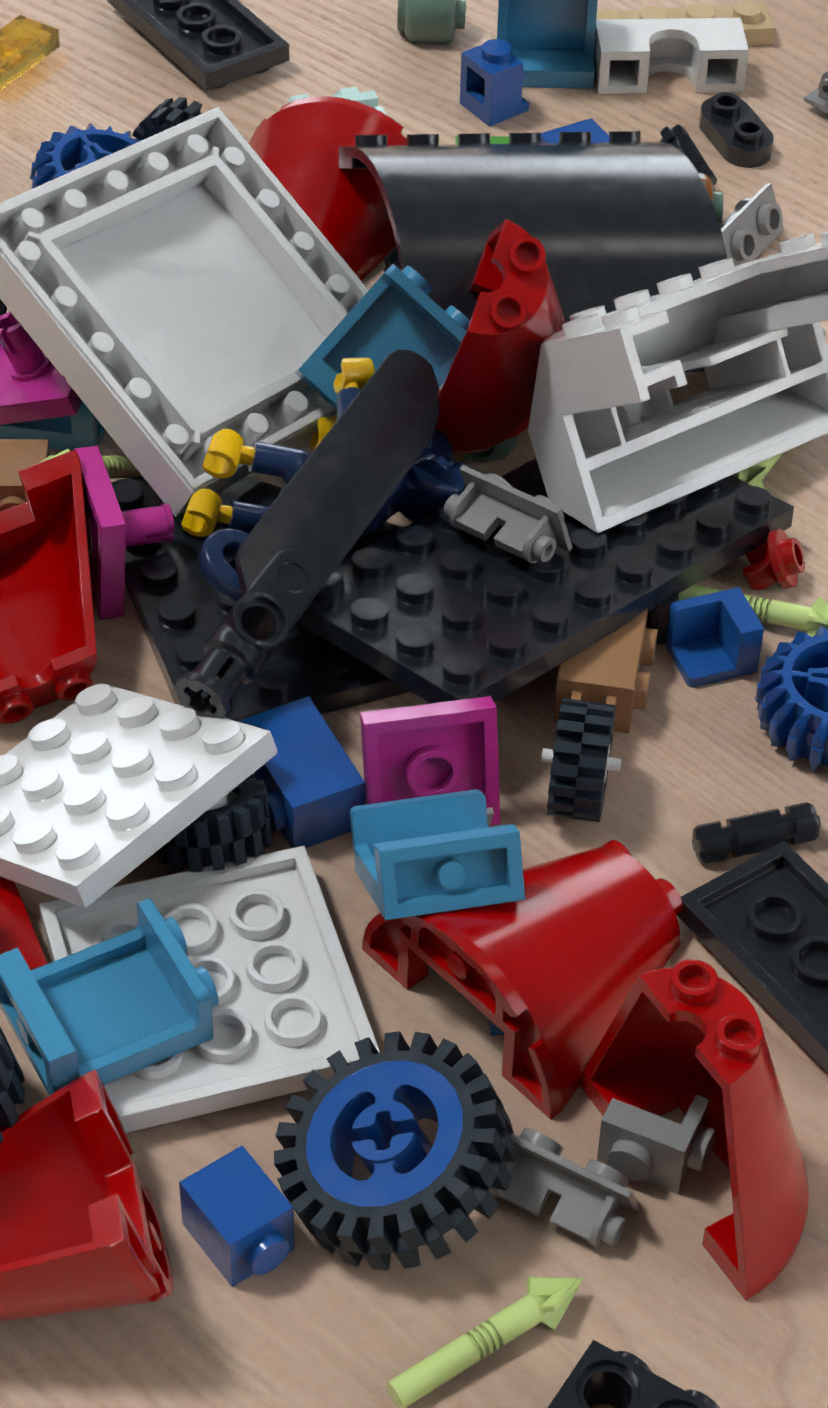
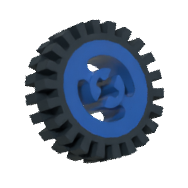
M400 1031L385 1033V1051L382 1053L378 1052L370 1037L354 1042L360 1060L349 1065L340 1050L326 1058L335 1072V1075L328 1081L314 1069L308 1074L303 1083L313 1098L309 1101L292 1094L285 1108L295 1123L279 1122L276 1138L284 1149L274 1151V1165L282 1175V1177L277 1179L281 1190L293 1206L296 1214L311 1235H314L319 1244L331 1254L337 1250L344 1262L359 1266L364 1256L373 1270L388 1271L392 1253L396 1255L404 1269L421 1266L419 1246L427 1244L437 1260L451 1253L443 1237L451 1229L455 1228L465 1242L478 1233L469 1214L476 1210L490 1219L499 1205L492 1195L490 1187L507 1191L512 1176L504 1162H515L516 1148L509 1134L514 1133L510 1118L487 1075L483 1073L478 1062L468 1052L463 1056L455 1043L444 1038L437 1047L430 1034L415 1032L411 1047H409ZM430 1119L438 1123L437 1136L433 1146L418 1121ZM356 1154H358L371 1174V1177L366 1180H357L352 1177Z

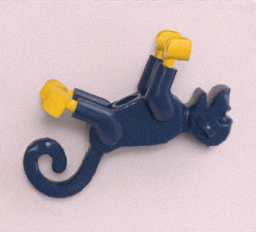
M343 358L341 362L342 372L336 375L333 382V389L337 393V417L319 418L317 422L318 431L313 433L310 440L312 451L316 449L375 373L374 364L370 358ZM222 429L213 435L202 466L207 474L216 478H229L233 476L239 463L249 465L250 472L282 477L285 484L280 490V495L311 454L303 449L254 441L252 447L244 446V440L237 432L232 429ZM434 430L426 448L361 536L375 533L397 512H400L409 521L415 522L441 509L451 495H460L466 487L459 469L462 465L466 466L463 461L457 463L453 458L452 446L442 430ZM203 488L191 496L182 520V528L193 536H208L199 556L201 572L217 592L236 603L242 597L238 575L226 558H235L240 545L270 506L235 500L231 501L230 506L222 505V499L216 492ZM217 522L227 524V529L217 530L212 533Z

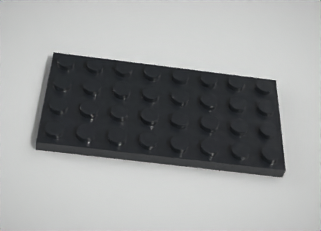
M536 458L501 476L515 489L533 497L542 495L548 498ZM731 475L600 533L595 532L563 512L572 549L567 551L556 546L555 553L549 561L542 562L539 560L536 563H530L495 545L493 538L503 526L499 525L488 540L484 541L453 527L450 524L449 518L444 515L443 506L441 509L400 528L398 531L344 558L297 622L430 704L491 696L495 703L622 628L647 608V612L659 606V603L677 590H679V593L765 543L768 541L770 531L777 529L787 530L792 526L794 506L772 496L761 487L752 486Z

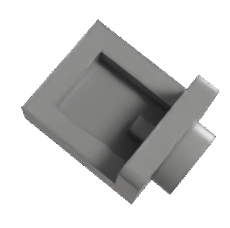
M696 1094L682 1124L612 1098L601 1120L597 1161L616 1169L628 1177L629 1180H643L679 1194L690 1168L700 1172L703 1171L715 1142L717 1131L706 1126L710 1099Z

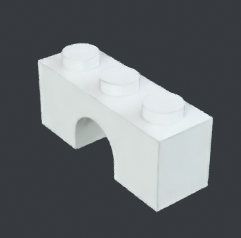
M741 18L596 20L594 75L598 94H647L648 77L658 72H676L685 75L692 81L695 93L744 92L749 49Z

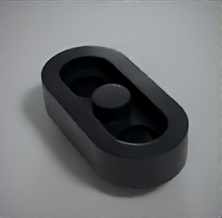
M727 92L718 93L702 103L699 128L727 162L739 167L754 168L766 164L771 159L774 140L773 133L739 96Z

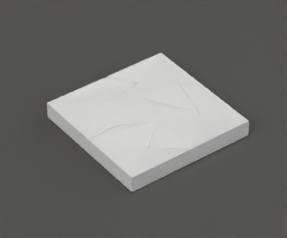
M219 107L0 203V299L59 373L66 378L67 383L165 504L168 503L175 517L186 511L190 498L196 491L204 488L218 493L253 473L249 471V465L241 463L238 464L233 476L229 478H216L204 471L203 461L211 439L218 431L232 429L243 438L244 446L252 447L253 442L258 441L297 448L299 445L311 440L313 433L318 431L317 422L320 417H337V411L295 372L367 293L368 289Z

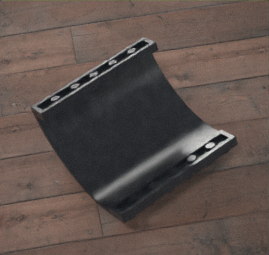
M641 131L609 132V142H591V132H559V143H541V133H509V144H490V133L458 134V145H439V134H407V145L387 146V135H355V146H339V168H368L379 186L391 221L401 271L407 265L412 267L433 287L428 296L444 311L450 305L455 307L469 320H471L479 294L470 291L487 238L505 219L519 225L543 244L546 252L545 260L561 305L565 323L571 321L569 316L604 305L606 313L615 311L614 299L633 292L648 289L650 297L659 294L657 283L676 276L691 273L693 281L700 279L699 267L727 259L717 215L698 171L679 149L669 143L641 142ZM704 367L687 370L684 371V373L705 372Z

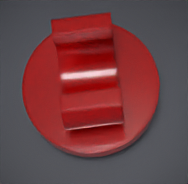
M782 529L770 531L768 541L745 554L751 566L743 568V575L751 590L768 588L777 581L784 589L796 587L798 584V574L805 571V559L799 541L795 537L789 539Z

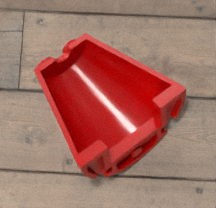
M315 96L294 100L282 105L281 109L267 120L264 119L257 127L248 144L357 277L362 280L384 260V257L396 246L386 204L375 178L368 168H339V146H355V135H387V146L407 145V139L401 134L404 127L383 112L350 99Z
M507 219L487 238L470 291L478 293L479 297L468 329L442 388L439 389V416L435 429L442 430L452 446L453 454H471L490 450L492 446L503 443L515 436L518 437L528 429L541 344L550 335L563 330L562 325L565 324L561 305L545 260L546 252L543 244L522 227Z
M76 449L18 471L27 502L0 512V723L2 724L19 722L27 718L34 708L47 705L58 699L62 701L75 700L81 691L93 686L90 674L97 663V648L81 461Z
M610 840L598 848L523 868L525 900L385 920L380 912L368 923L363 936L362 950L406 990L428 976L429 965L504 1032L501 1076L550 1120L563 1110L578 1089L583 1071L638 976L649 971L664 968L681 943L680 928L676 917L683 910L680 894L669 881L662 878L655 879L643 865L632 857L629 850L616 840Z
M686 959L678 962L674 967L656 969L641 974L633 984L583 1071L579 1086L602 1116H604L612 1098L658 1116L677 1107L686 1116L696 1094L710 1099L706 1126L717 1131L712 1150L730 1171L733 1213L704 1229L702 1245L746 1301L774 1281L791 1260L802 1237L809 1202L805 1165L758 1014L748 998L734 985L718 977L715 969L706 962Z
M96 1069L78 1077L19 1114L13 1127H0L4 1137L3 1142L0 1144V1322L153 1303L171 1295L173 1291V1275L161 1224L149 1189L146 1186L143 1187L139 1179L138 1169L131 1157L135 1152Z

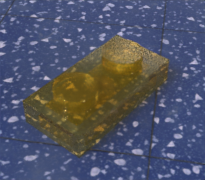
M19 15L0 29V91L60 47L59 29Z

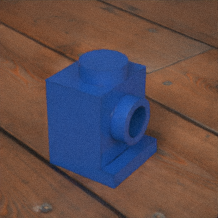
M491 39L482 45L461 52L460 104L489 127L529 111V102L522 97V82L524 80L523 62L512 54V46L509 42L501 39Z

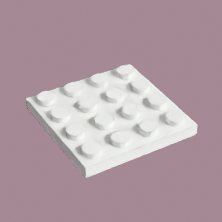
M104 683L84 689L77 695L74 703L54 718L34 726L26 739L6 754L0 755V876L87 908L273 758L278 751L271 731L227 718L197 716L195 710L191 708H185L178 704Z
M305 846L259 855L257 858L249 857L247 858V863L236 866L232 861L227 862L223 870L213 871V866L204 867L202 872L186 871L113 887L87 908L62 899L39 904L41 921L53 962L135 929L138 925L136 903L151 898L164 920L170 917L176 920L187 944L188 959L195 969L200 966L205 967L216 987L219 1005L212 1008L214 1039L104 1085L126 1133L308 1090L303 1080L313 1069L326 1081L335 1075L334 1070L326 1060L335 1052L340 1050L349 1065L360 1060L354 1042L370 1037L380 1053Z

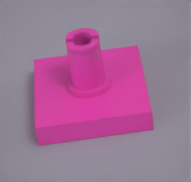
M11 312L1 315L0 425L77 415L82 400L67 383L66 378L59 373L19 321L13 317Z
M99 447L74 448L81 461L92 597L100 620L124 616L126 547L174 542L175 536L173 532H175L173 513L168 503L161 504V506L121 511Z
M491 696L360 712L366 804L478 789L485 795L486 808L493 807L494 815L491 825L501 824L497 708Z

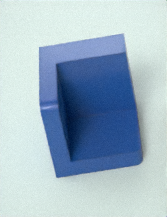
M740 587L672 603L669 611L665 647L687 686L694 688L757 673L764 627Z

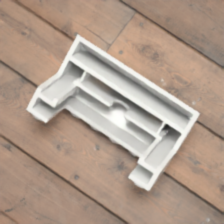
M828 231L820 234L821 242L816 243L813 233L802 235L779 243L781 253L738 266L734 265L733 258L699 267L701 278L694 281L691 273L657 283L659 294L650 297L648 289L614 299L616 310L606 313L603 305L569 316L571 321L562 325L563 330L550 335L541 344L528 433L548 498L555 502L563 512L595 532L600 533L827 434L828 347L821 322L828 320ZM704 367L710 390L674 404L670 389L679 388L687 384L684 371Z

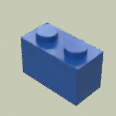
M309 696L238 720V722L271 731L278 751L273 758L253 773L256 775V780H263L267 789L272 831L280 829L291 848L299 846L308 848L352 832L350 810L354 806L365 805V781Z

